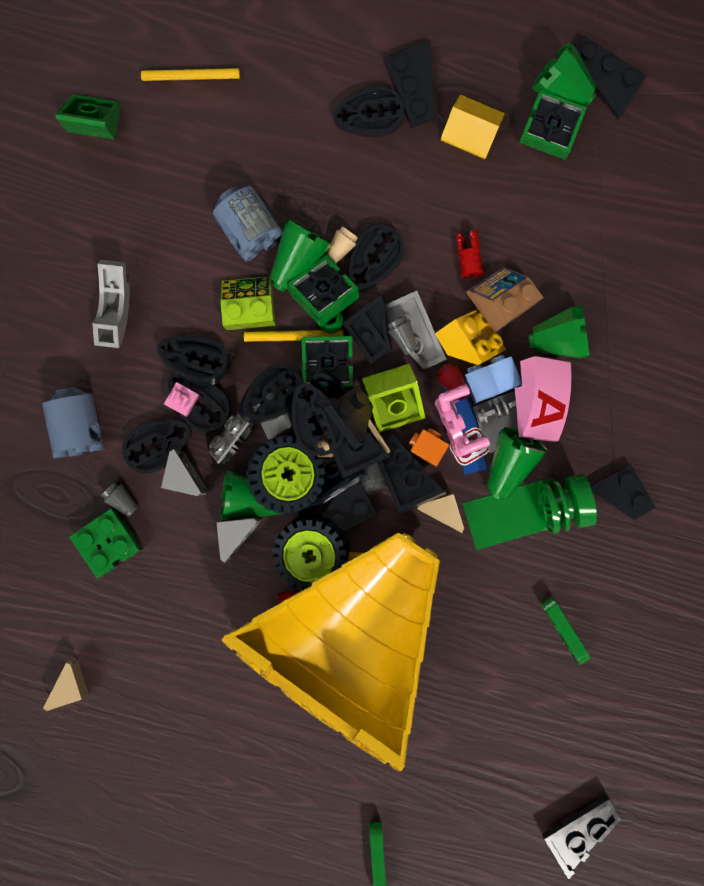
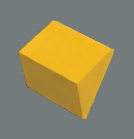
M460 94L452 108L441 141L486 159L505 113Z

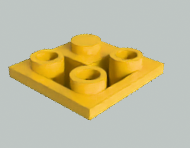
M478 309L455 319L435 333L447 355L476 365H480L506 350L501 337L493 331Z

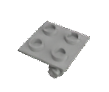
M515 391L472 407L483 437L487 436L490 442V446L487 447L489 453L495 451L498 433L501 428L502 430L504 427L518 430Z
M238 412L235 416L232 415L224 425L225 430L220 436L217 435L211 441L208 452L218 464L220 462L225 464L226 461H230L236 453L231 447L233 446L238 450L239 447L234 443L239 441L243 444L244 441L239 437L241 436L246 439L252 432L251 427L254 424L245 422Z

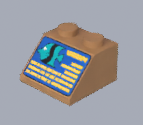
M505 267L466 292L494 332L506 326L544 298L529 277Z

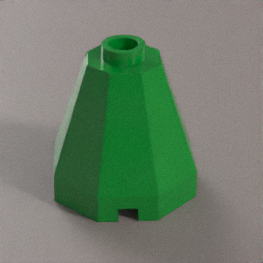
M568 42L556 53L559 58L555 57L546 64L535 79L532 89L537 93L543 90L586 107L596 96L593 93L596 85L577 49Z
M582 305L571 307L534 326L533 333H529L530 347L536 348V352L541 354L576 359L588 358L589 347Z

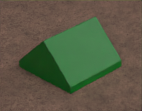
M72 94L55 114L56 120L67 132L115 140L121 104L119 101Z

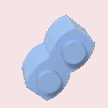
M504 355L491 359V365L482 368L480 364L467 369L468 374H465L464 378L471 391L470 396L474 404L522 385L512 356L505 358Z

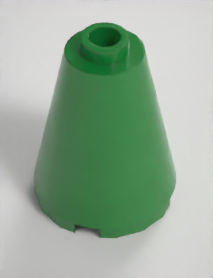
M288 219L285 223L269 278L273 281L271 285L284 292L288 289L287 284L315 264L328 251L331 244Z
M504 427L502 430L501 428L498 433L486 486L489 494L499 500L509 498L545 456L547 451L545 445L538 440L533 439L531 441L519 438L518 430Z
M232 470L226 471L221 499L223 500L224 508H221L220 511L222 521L283 514L269 511L263 505H259L256 502L257 499L252 497L251 489L247 485L248 477Z

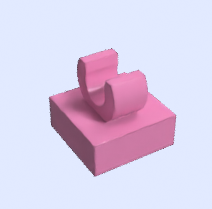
M176 382L164 404L188 417L200 395Z

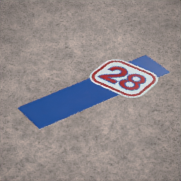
M469 395L467 398L454 404L457 409L455 415L460 414L465 424V429H462V433L465 432L469 442L482 438L483 435L477 427L471 396ZM450 443V450L452 451V453H453V455H454V452H453V449H452V445H451V443ZM485 447L461 457H456L455 455L454 457L463 466L465 475L487 470L484 455L489 450Z

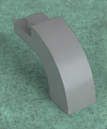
M100 260L97 264L100 293L99 306L96 318L92 323L94 345L119 348L125 334L128 319L130 281L126 279L125 262Z

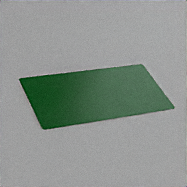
M550 477L520 486L509 498H503L502 500L489 495L463 503L476 550L547 530L539 509L538 484L547 482L550 485L553 478Z

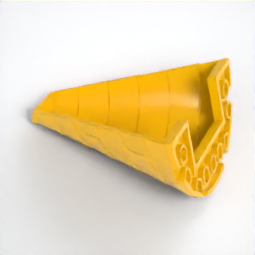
M396 533L364 554L341 565V568L313 582L310 587L289 597L277 606L253 618L246 625L225 635L222 639L229 649L237 651L236 655L269 683L280 687V690L287 697L332 730L340 731L348 741L384 764L390 763L389 766L397 771H402L405 767L408 735L411 733L420 666L424 657L427 628L429 627L432 599L440 564L437 555L428 548L422 549L415 544L416 541L410 535L405 533L403 535Z

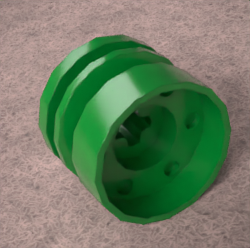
M584 474L564 478L563 489L557 479L552 480L550 485L547 482L538 484L539 509L550 534L559 533L560 528L563 532L569 531L570 519L577 529L596 525V505L590 484Z

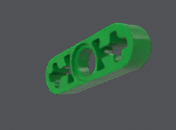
M550 596L542 601L540 604L575 661L581 665L591 659L555 600Z
M382 821L369 822L373 886H386Z

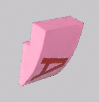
M537 356L520 361L522 386L515 388L519 438L559 441L570 402L571 362Z

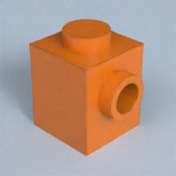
M429 428L428 431L423 429L420 434L415 432L408 445L412 447L409 451L410 453L437 467L449 444L441 440V434Z

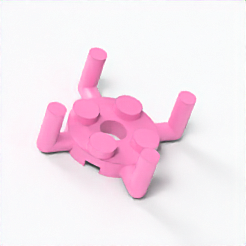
M467 384L441 393L435 401V406L443 425H445L446 434L456 457H461L490 446L487 436L469 442L466 433H462V429H465L462 416L460 414L455 415L457 409L454 403L459 401L458 398L470 394Z

